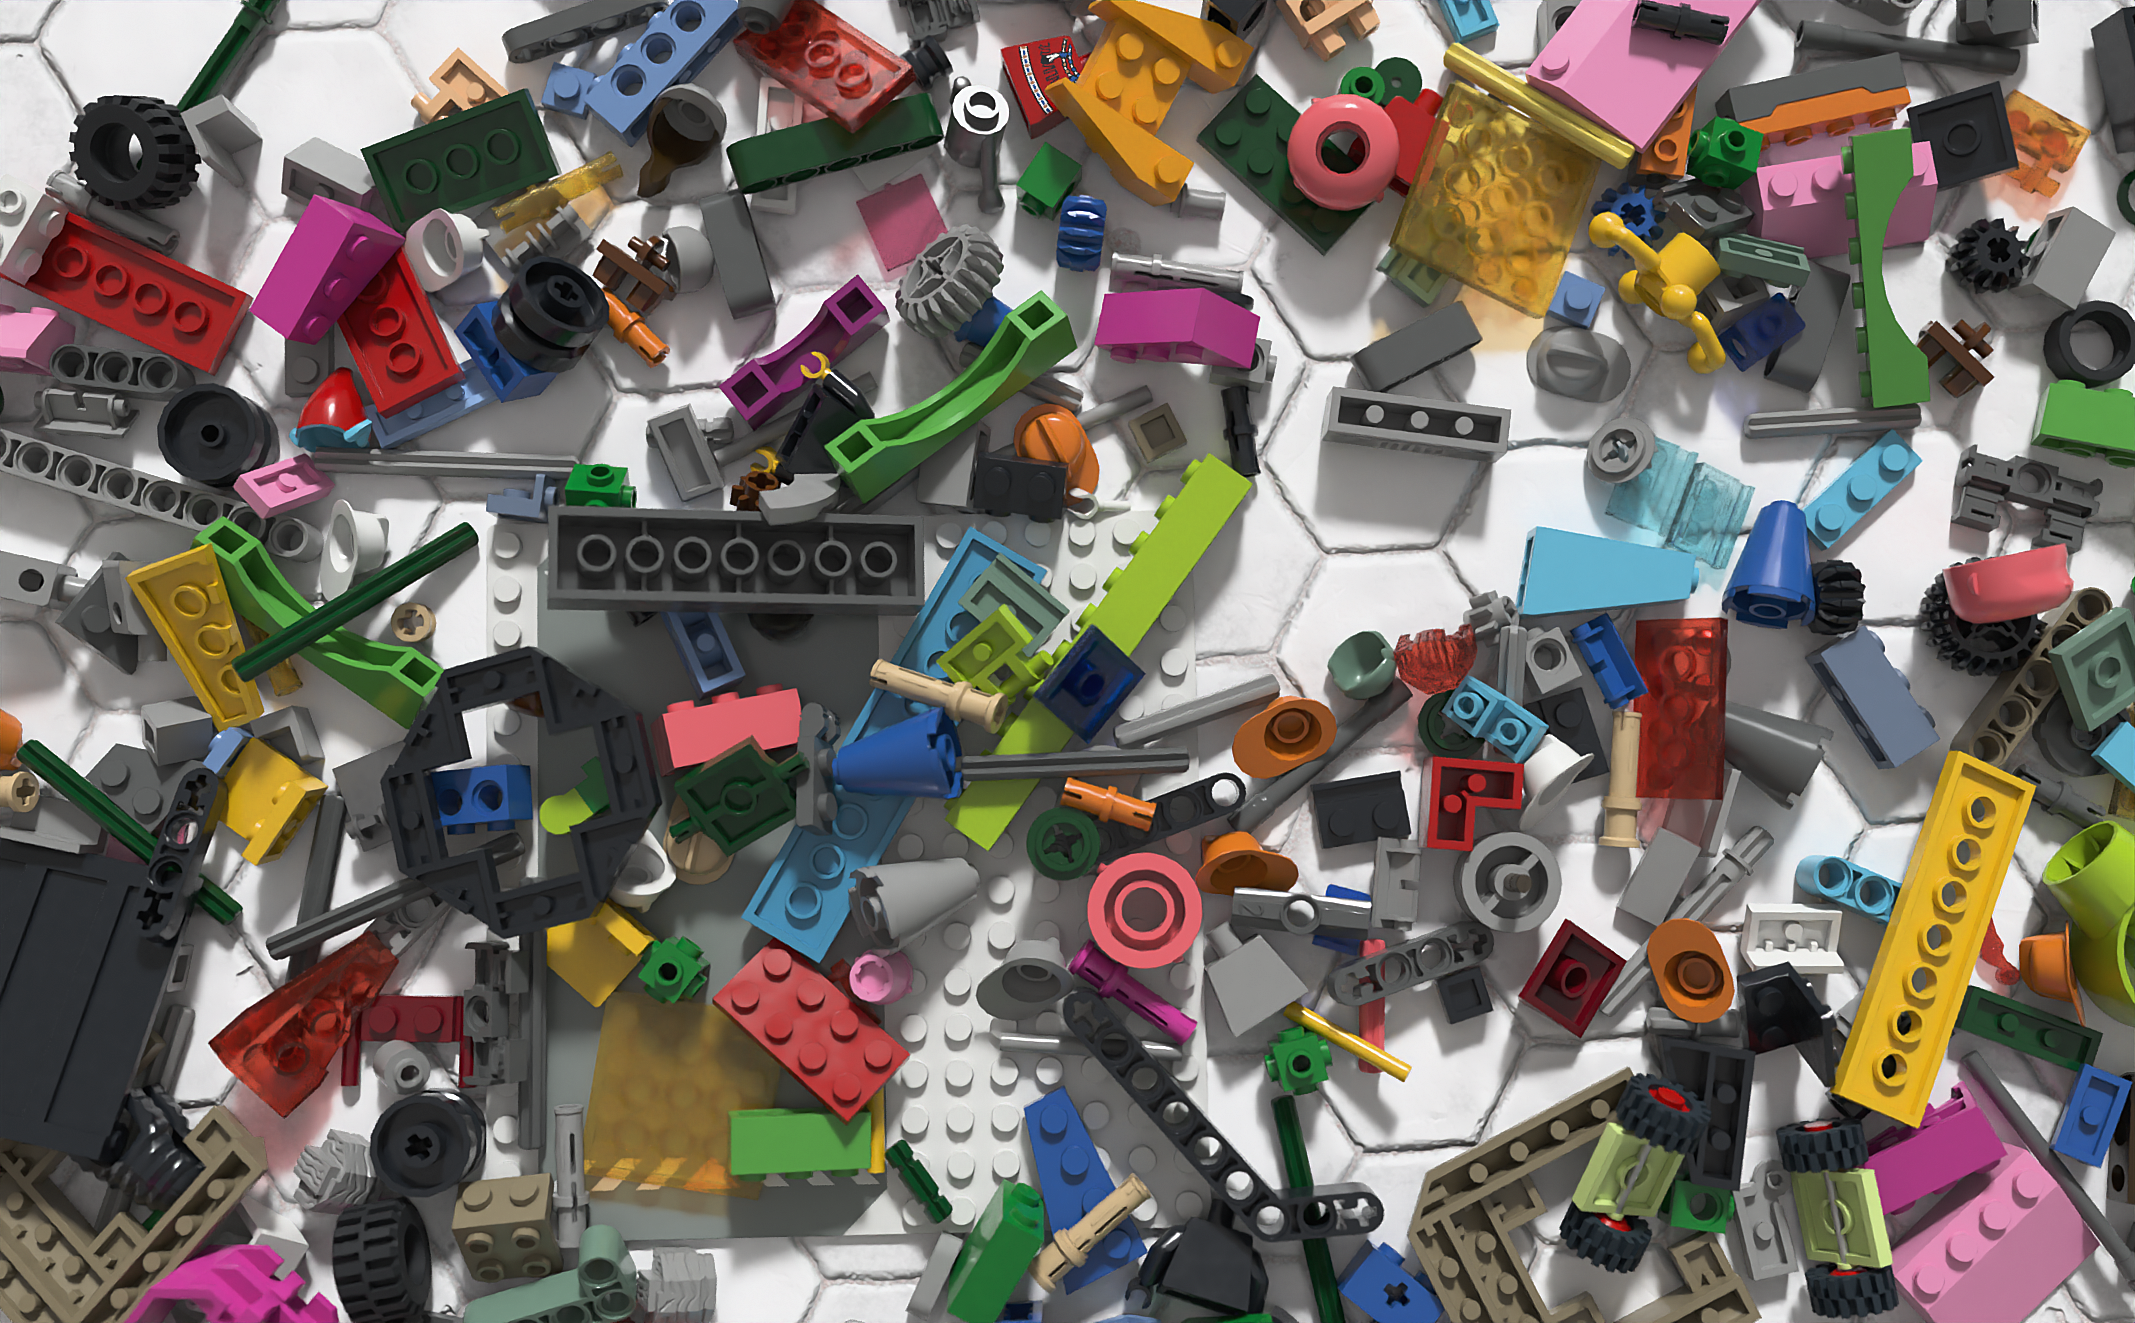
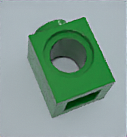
M1045 142L1016 184L1017 199L1020 200L1019 205L1036 218L1040 219L1043 215L1054 221L1062 209L1063 201L1068 196H1071L1082 180V165Z
M1675 1174L1658 1209L1657 1218L1672 1227L1725 1234L1726 1223L1730 1222L1733 1218L1734 1199L1730 1194V1190L1692 1184L1685 1176ZM1699 1193H1704L1706 1197L1704 1209L1700 1213L1692 1214L1690 1211L1692 1198Z

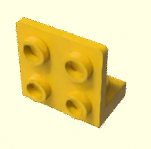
M252 737L223 778L227 784L228 794L219 821L250 842L241 856L253 865L257 866L279 860L329 786L263 739Z
M607 898L596 917L547 929V965L594 1007H600L637 966L652 943L656 940L659 941V939L621 905Z

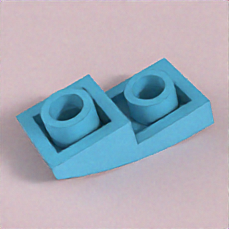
M1470 675L1463 676L1441 711L1471 735L1485 738L1518 764H1523L1528 760L1549 728L1547 724L1526 709Z

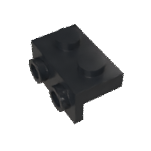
M980 452L977 457L973 508L985 509L986 514L995 517H1008L1011 513L1029 515L1028 518L1031 521L1039 523H1051L1055 519L1061 520L1067 509L1068 502L1065 497L1069 463Z

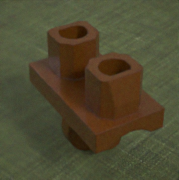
M633 236L627 246L637 253L635 259L604 238L596 248L603 256L599 260L592 276L615 292L628 273L638 279V282L625 300L641 312L649 315L661 303L663 298L672 301L677 295L672 285L649 270L654 265L664 272L671 263L661 255L665 243L658 236L650 237L645 243L636 236Z
M1963 319L1959 320L1952 327L1962 338L1958 342L1938 321H1929L1920 330L1924 335L1915 345L1927 356L1928 369L1944 354L1955 364L1938 381L1951 396L1959 398L1972 390L1976 385L1985 387L1995 378L1969 352L1973 349L1985 359L1994 351L1983 340L1991 330V327L1986 322L1972 329Z

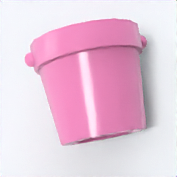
M869 949L861 957L855 958V964L849 975L850 986L860 999L877 1005L892 1004L902 999L907 993L910 994L912 992L913 966L908 956L901 950L893 955L881 958Z

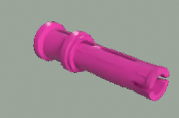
M1088 939L1067 968L1072 973V976L1077 974L1098 989V994L1102 998L1106 997L1109 999L1111 996L1141 1018L1175 1040L1178 1045L1182 1046L1193 1033L1197 1021L1188 1017L1161 996L1127 974L1129 969L1126 965L1120 962L1116 963L1094 948V941Z

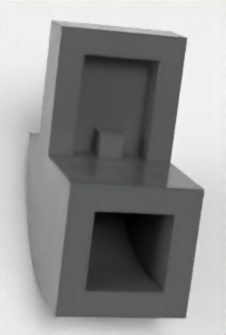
M1956 0L1957 43L1973 46L1983 44L2005 48L2039 43V0Z

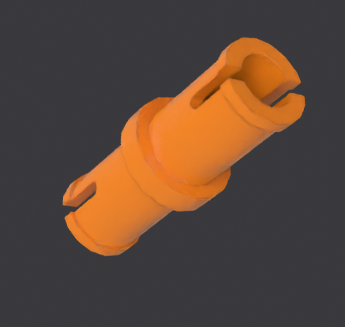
M602 288L601 290L604 292L609 304V320L607 324L614 330L613 336L620 343H627L650 368L659 365L666 358L662 352L669 354L670 347L664 344L645 325V318L638 311L632 312L610 288Z
M1068 777L1060 805L1099 815V821L1107 823L1108 819L1144 829V831L1148 832L1156 803H1149L1117 793L1118 788L1110 785L1107 790Z

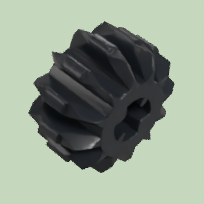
M1996 218L1990 223L1986 219H1980L1971 224L1970 228L1960 231L1955 238L1957 244L1952 246L1947 253L1958 260L1951 265L1949 271H1961L1963 277L1959 286H1967L1973 282L1975 294H1983L1989 289L1992 293H2000L2007 289L2009 284L2018 282L2024 275L2021 269L2027 266L2031 260L2030 257L2021 252L2028 247L2030 241H2018L2016 238L2020 226H2012L2006 230L2004 218Z
M1827 560V562L1811 564L1816 610L1814 620L1805 626H1808L1812 633H1821V635H1837L1855 631L1858 621L1863 619L1862 608L1863 604L1866 603L1864 599L1866 586L1861 583L1862 573L1860 569H1856L1852 562H1843L1842 560Z

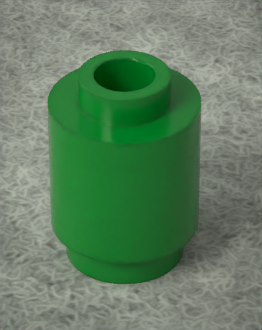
M1361 66L1353 68L1345 74L1337 94H1355L1380 105L1384 96L1385 85L1377 71Z

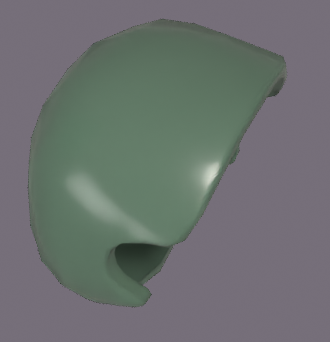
M1361 631L1348 637L1336 648L1328 661L1327 667L1334 678V684L1342 694L1350 699L1366 700L1383 693L1395 679L1398 660L1394 650L1378 631Z

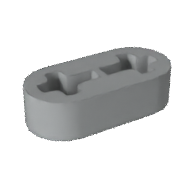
M942 1230L906 1308L907 1312L927 1321L963 1242L962 1239Z

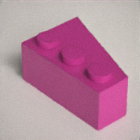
M314 194L249 311L286 339L316 345L406 239L368 211Z
M1204 288L1104 294L1094 345L1111 352L1110 358L1122 363L1132 364L1136 363L1137 359L1161 363L1176 362L1250 369L1260 316Z
M1964 1080L1952 1087L1956 1096L1938 1108L1934 1109L1930 1103H1927L1919 1129L1905 1126L1897 1130L1892 1125L1866 1142L1869 1160L1862 1165H1852V1168L1874 1169L1883 1216L1888 1213L1891 1215L1902 1214L1915 1205V1200L1931 1192L1935 1195L1945 1193L1957 1185L1958 1179L1974 1171L1977 1174L1988 1172L2000 1164V1158L2008 1155L1994 1127Z

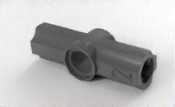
M1235 886L1231 926L1284 931L1297 935L1311 934L1367 941L1371 901L1313 895L1304 892L1295 893ZM1302 900L1312 906L1314 915L1308 924L1298 926L1289 920L1287 911L1292 903Z

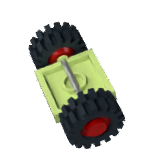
M1637 1073L1636 1076L1632 1075L1615 1110L1618 1121H1623V1124L1607 1123L1559 1228L1561 1230L1560 1236L1562 1239L1567 1240L1566 1246L1569 1249H1577L1576 1255L1581 1259L1588 1257L1592 1260L1591 1265L1598 1268L1602 1264L1608 1272L1614 1273L1615 1269H1617L1620 1274H1627L1628 1270L1631 1273L1636 1270L1653 1234L1652 1229L1648 1228L1649 1223L1646 1219L1638 1218L1639 1216L1655 1217L1686 1152L1690 1154L1694 1152L1711 1119V1112L1706 1109L1707 1105L1704 1101H1696L1698 1098L1693 1092L1686 1093L1683 1091L1684 1086L1678 1083L1674 1086L1670 1084L1667 1078L1661 1077L1658 1080L1654 1074L1649 1073L1646 1076L1642 1073Z
M1835 1117L1829 1120L1821 1118L1811 1122L1808 1120L1801 1121L1800 1124L1792 1123L1787 1125V1127H1781L1776 1130L1783 1169L1791 1174L1807 1259L1829 1262V1265L1819 1264L1816 1265V1268H1809L1805 1272L1813 1313H1816L1818 1316L1827 1315V1318L1841 1316L1842 1319H1850L1851 1316L1856 1315L1859 1318L1868 1317L1867 1314L1870 1313L1879 1315L1883 1314L1882 1310L1891 1311L1894 1307H1898L1899 1299L1892 1265H1890L1893 1264L1874 1169L1852 1168V1165H1862L1869 1160L1862 1121L1847 1117L1843 1119Z

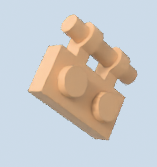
M457 47L428 78L440 90L437 95L431 100L423 92H419L412 98L411 106L421 114L420 119L427 125L448 117L449 111L455 105L464 111L510 93Z

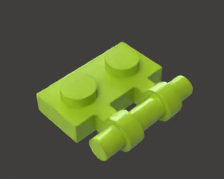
M1005 604L1000 606L936 660L938 665L955 684L966 681L972 684L973 689L978 686L982 692L994 696L997 693L1005 694L1008 697V707L1015 702L1016 694L1026 686L1033 687L1044 678V672L1054 664L1053 658L1045 650L1040 651L1033 658L1028 657L1022 651L1034 638ZM1004 663L1014 672L1005 681L999 680L994 674Z

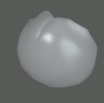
M689 226L672 227L662 232V238L668 240L665 258L671 262L667 271L670 280L676 286L674 292L677 294L693 293L704 288L712 277L714 270V255L710 242L700 231Z

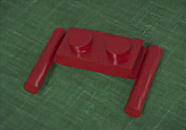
M345 994L341 1086L360 1085L361 1041L389 1042L400 1040L404 1042H460L458 1088H476L477 1085H468L463 1081V1077L473 1076L474 1067L473 1036H463L464 996Z

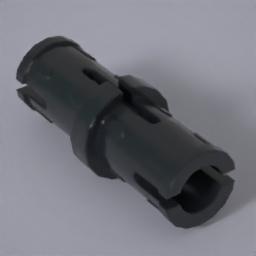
M1638 0L1633 13V17L1636 19L1632 20L1631 25L1634 28L1638 27L1670 34V39L1680 41L1684 37L1721 46L1726 37L1729 27L1726 25H1728L1730 19L1724 15L1693 10L1691 5L1685 3L1674 6L1651 0Z
M1236 386L1220 391L1226 429L1223 430V438L1229 443L1232 469L1244 478H1249L1261 474L1255 436L1258 435V427L1252 422L1248 395L1249 388Z

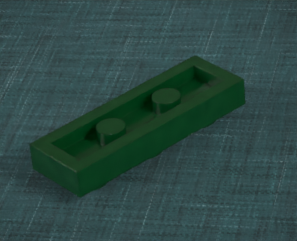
M1968 985L1954 1028L2076 1073L2081 1063L2093 1066L2103 1036L2102 1032L2088 1027L2083 1028L2075 1022L1974 985Z

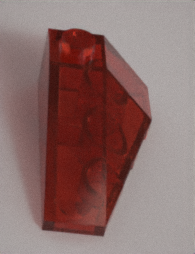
M368 930L246 1008L212 1038L208 1044L230 1072L285 1119L321 1086L329 1073L326 1069L339 1047H346L353 1036L350 1030L363 1010L369 1009L400 961Z

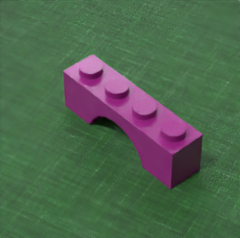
M856 275L823 302L814 319L791 341L771 354L760 358H753L718 387L755 431L818 380L808 378L801 372V365L806 366L813 374L820 371L821 361L811 352L824 354L829 360L831 370L890 322L887 309L861 277Z

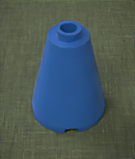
M1777 500L1760 509L1722 596V610L1726 614L1729 608L1736 611L1735 620L1757 627L1787 629L1788 621L1801 619L1800 627L1808 625L1814 620L1816 603L1806 515L1802 510L1798 509L1795 503Z
M943 707L932 708L840 748L838 758H834L832 761V772L836 784L842 785L848 793L934 799L959 798L963 791L964 780L962 772H956L955 767L956 757L963 755L954 721L946 715V712L943 713Z

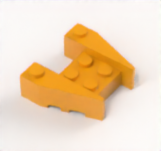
M1096 0L1090 3L1088 10L1107 22L1079 78L1076 83H1073L1064 77L1048 85L1044 92L1063 116H1068L1086 138L1084 142L1093 153H1098L1110 167V174L1119 185L1153 207L1175 202L1194 162L1155 137L1185 77H1188L1212 95L1234 87L1254 48L1219 23L1137 0Z

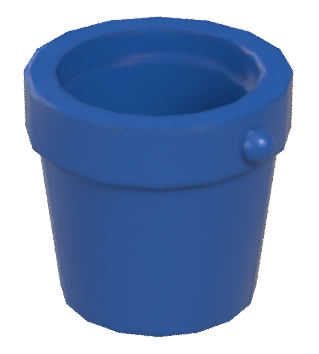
M995 296L988 298L982 305L983 310H978L972 316V321H965L958 331H954L955 340L957 342L968 340L985 348L995 335L1005 315L1013 309Z

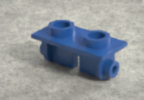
M1608 613L1570 630L1574 638L1571 640L1572 643H1576L1605 697L1603 702L1604 704L1608 703L1610 709L1615 710L1629 703L1630 700L1649 692Z

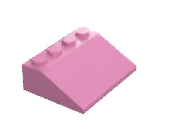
M2002 1142L2008 1155L2000 1158L2001 1162L1998 1166L1985 1173L1977 1174L1974 1171L1966 1175L1890 1248L1893 1264L1890 1265H1892L1897 1292L1926 1323H2020L2101 1245L2060 1185L2026 1149Z

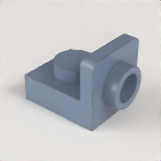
M536 474L533 499H530L531 493L504 489L503 496L488 494L486 512L500 519L548 523V505L559 506L560 491L558 487H555V480L545 474Z

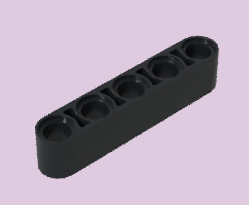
M1218 773L1147 800L1146 802L1156 803V808L1151 820L1152 830L1144 838L1138 839L1130 835L1127 830V824L1108 819L1107 823L1099 821V819L1093 821L1096 828L1105 830L1110 836L1109 848L1106 852L1098 855L1094 865L1236 811L1242 806L1246 797V788L1243 781L1232 773ZM1220 780L1229 781L1236 790L1235 800L1228 806L1217 804L1212 796L1213 786ZM1177 796L1187 797L1194 805L1193 816L1190 820L1183 823L1173 819L1169 810L1170 803ZM1064 833L1055 835L1056 841L1053 844L1064 847L1068 852V861L1072 863L1074 860L1071 856L1073 854L1071 846L1077 843L1076 840L1083 836L1081 833L1076 836L1073 834L1066 836Z

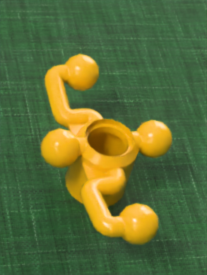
M1605 212L1595 216L1590 222L1588 230L1591 242L1597 247L1604 249L1618 245L1635 259L1634 264L1637 270L1628 271L1618 281L1617 291L1620 298L1632 305L1644 302L1656 314L1668 317L1671 320H1677L1683 326L1691 328L1698 341L1689 348L1686 360L1694 372L1709 374L1721 369L1726 362L1724 350L1709 320L1702 313L1695 311L1697 305L1696 296L1721 272L1714 257L1697 240L1685 233H1678L1660 252L1656 253L1632 231L1627 229L1623 220L1615 213Z

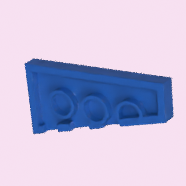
M1064 1085L1025 1105L1023 1108L1053 1240H1055L1054 1234L1058 1230H1070L1116 1189ZM1130 1215L1087 1252L1088 1258L1083 1266H1074L1062 1277L1066 1296L1148 1253Z

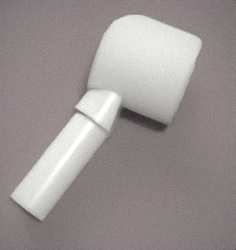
M1073 488L1068 492V494L1074 497L1083 498L1082 504L1077 509H1066L1071 514L1082 519H1090L1096 512L1131 511V502L1098 499L1093 494L1080 488Z

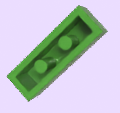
M865 1106L846 1126L826 1107L727 1111V1167L731 1175H738V1180L744 1182L766 1180L767 1173H785V1178L808 1179L813 1177V1171L831 1170V1175L835 1177L857 1176L859 1169L871 1168V1112Z

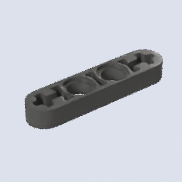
M593 0L507 30L501 38L510 62L517 64L528 63L647 23L657 12H664L669 7L668 0Z
M1460 921L1335 967L1328 976L1327 990L1331 998L1337 1003L1352 1007L1361 1006L1483 961L1493 951L1494 937L1490 928L1480 922ZM1469 934L1478 935L1479 941L1473 944V950L1468 948L1453 950L1450 944L1466 941L1469 939ZM1434 943L1440 950L1441 958L1437 966L1428 969L1421 961V953L1427 944ZM1393 957L1399 962L1401 972L1396 981L1387 983L1383 980L1380 969L1386 959ZM1347 974L1349 977L1357 979L1368 976L1372 984L1364 982L1354 986L1353 996L1351 993L1343 992L1341 986L1347 983Z

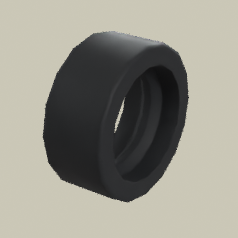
M2100 300L2081 303L2077 306L2076 310L2065 311L2052 321L2044 336L2043 353L2047 366L2057 379L2081 382L2086 385L2085 389L2103 386L2119 379L2130 371L2135 364L2134 319L2125 309L2113 302ZM2080 321H2094L2102 326L2110 335L2113 344V357L2110 364L2105 368L2092 370L2081 364L2073 354L2070 345L2071 329Z

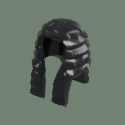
M160 1083L144 1086L142 1089L134 1087L130 1090L124 1108L141 1128V1132L117 1163L95 1160L69 1153L68 1155L72 1161L79 1164L83 1172L94 1173L95 1178L99 1181L107 1182L111 1190L120 1189L127 1197H134L137 1205L147 1206L151 1212L161 1211L167 1213L207 1167L183 1142L192 1130L189 1129V1119L183 1115L182 1107L175 1102L173 1096L165 1092L164 1087ZM168 1123L173 1128L171 1136L168 1133Z

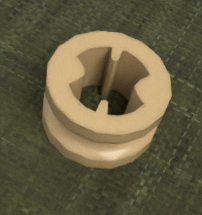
M411 602L402 604L395 609L391 617L392 631L399 639L406 642L420 643L426 641L436 630L437 621L435 614L429 607L423 604ZM416 610L418 612L415 616L422 617L424 623L423 626L416 627L415 635H410L412 629L404 628V620L410 619L412 611Z

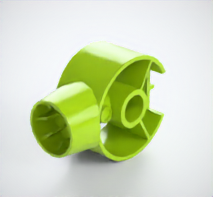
M2108 820L2098 822L2082 830L2067 841L2049 860L2042 873L2043 883L2073 920L2070 934L2071 959L2083 990L2105 1014L2124 1025L2135 1028V990L2128 977L2124 958L2125 953L2126 959L2135 969V836L2118 823Z

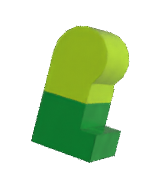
M598 756L593 757L581 766L588 776L585 780L566 794L554 795L542 804L539 812L540 822L548 832L556 835L571 834L569 826L594 820L611 808Z

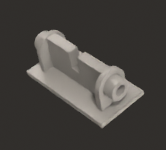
M47 387L43 391H37L34 395L36 409H42L43 415L33 427L34 431L52 432L59 435L75 434L99 436L104 439H123L140 415V410L131 409L129 399L122 398L119 393L85 392L82 396L84 405H81L78 393L74 390Z
M1378 837L1377 851L1374 857L1375 880L1371 900V927L1412 931V922H1417L1419 891L1405 889V880H1420L1421 854L1423 850L1418 849L1419 840Z

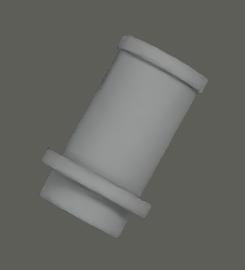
M1184 183L1175 202L1170 203V212L1178 213V218H1183L1185 214L1222 221L1226 193L1188 188V183Z

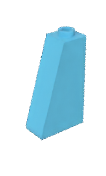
M1536 526L1527 532L1515 603L1519 619L1679 603L1689 599L1690 594H1694L1697 589L1699 568L1694 567L1696 555Z

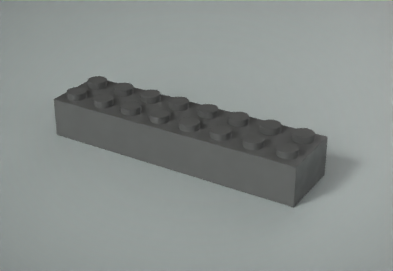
M548 505L547 610L916 616L925 606L923 516L819 513L816 518L803 522L770 525L763 513L759 511Z

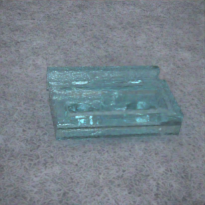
M1655 436V444L1659 452L1653 454L1651 459L1652 469H1645L1639 474L1638 481L1629 480L1623 482L1621 487L1615 485L1604 514L1641 529L1658 533L1657 535L1665 537L1669 535L1699 453L1689 452L1680 448L1679 445ZM1628 453L1626 454L1624 460L1625 463L1628 462Z
M1705 462L1694 463L1664 545L1679 552L1695 554L1697 561L1705 562L1711 565L1710 567L1713 569H1726L1756 488L1739 482V479Z

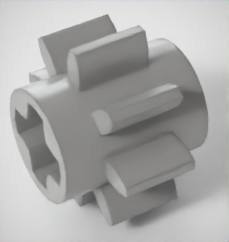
M1496 590L1470 598L1469 603L1472 609L1466 610L1463 613L1464 626L1470 638L1475 642L1484 640L1487 648L1499 644V635L1502 627L1510 625L1519 626V614L1514 602L1506 595L1498 598Z

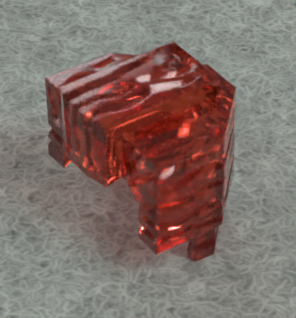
M1471 623L1460 625L1459 631L1453 635H1446L1445 630L1439 628L1421 631L1415 635L1413 641L1410 640V634L1400 635L1393 654L1401 680L1427 695L1443 693L1446 690L1458 688L1473 667L1478 653L1477 639Z

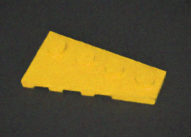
M212 543L139 568L125 577L206 712L212 716V722L219 733L227 730L229 727H238L259 718L265 711L255 679L243 682L231 665L232 659L244 653L245 648Z

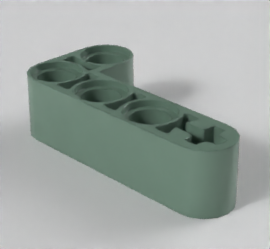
M594 1225L587 1228L581 1234L578 1268L478 1298L465 1307L462 1323H614L629 1317L635 1311L637 1305L636 1265L617 1229L609 1225Z

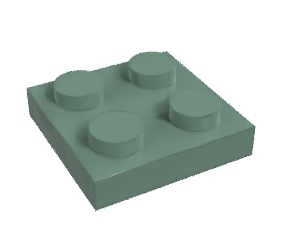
M2113 608L2048 652L2076 729L2091 732L2135 702V622L2130 609Z

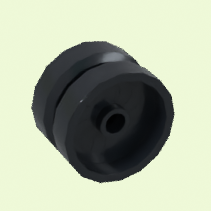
M538 256L527 259L510 282L508 289L502 294L492 309L491 324L497 339L510 354L521 362L543 372L562 373L576 366L609 320V304L604 292L596 282L577 266L559 258Z
M215 383L192 385L177 393L163 408L157 426L158 447L167 464L182 476L223 491L235 490L233 486L240 475L274 464L279 451L278 429L270 413L252 399L243 396L231 388Z
M430 1088L394 1102L379 1116L371 1133L369 1155L375 1173L389 1189L406 1197L428 1198L444 1192L465 1180L479 1167L486 1152V1121L482 1110L469 1096L452 1088ZM428 1137L431 1139L432 1146L428 1143Z

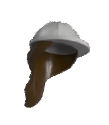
M693 83L680 84L664 90L655 100L646 128L648 143L652 153L650 159L639 172V188L637 191L639 198H649L663 192L670 182L672 172L679 168L699 165L710 157L714 149L719 147L726 134V113L721 103L709 90L696 86Z

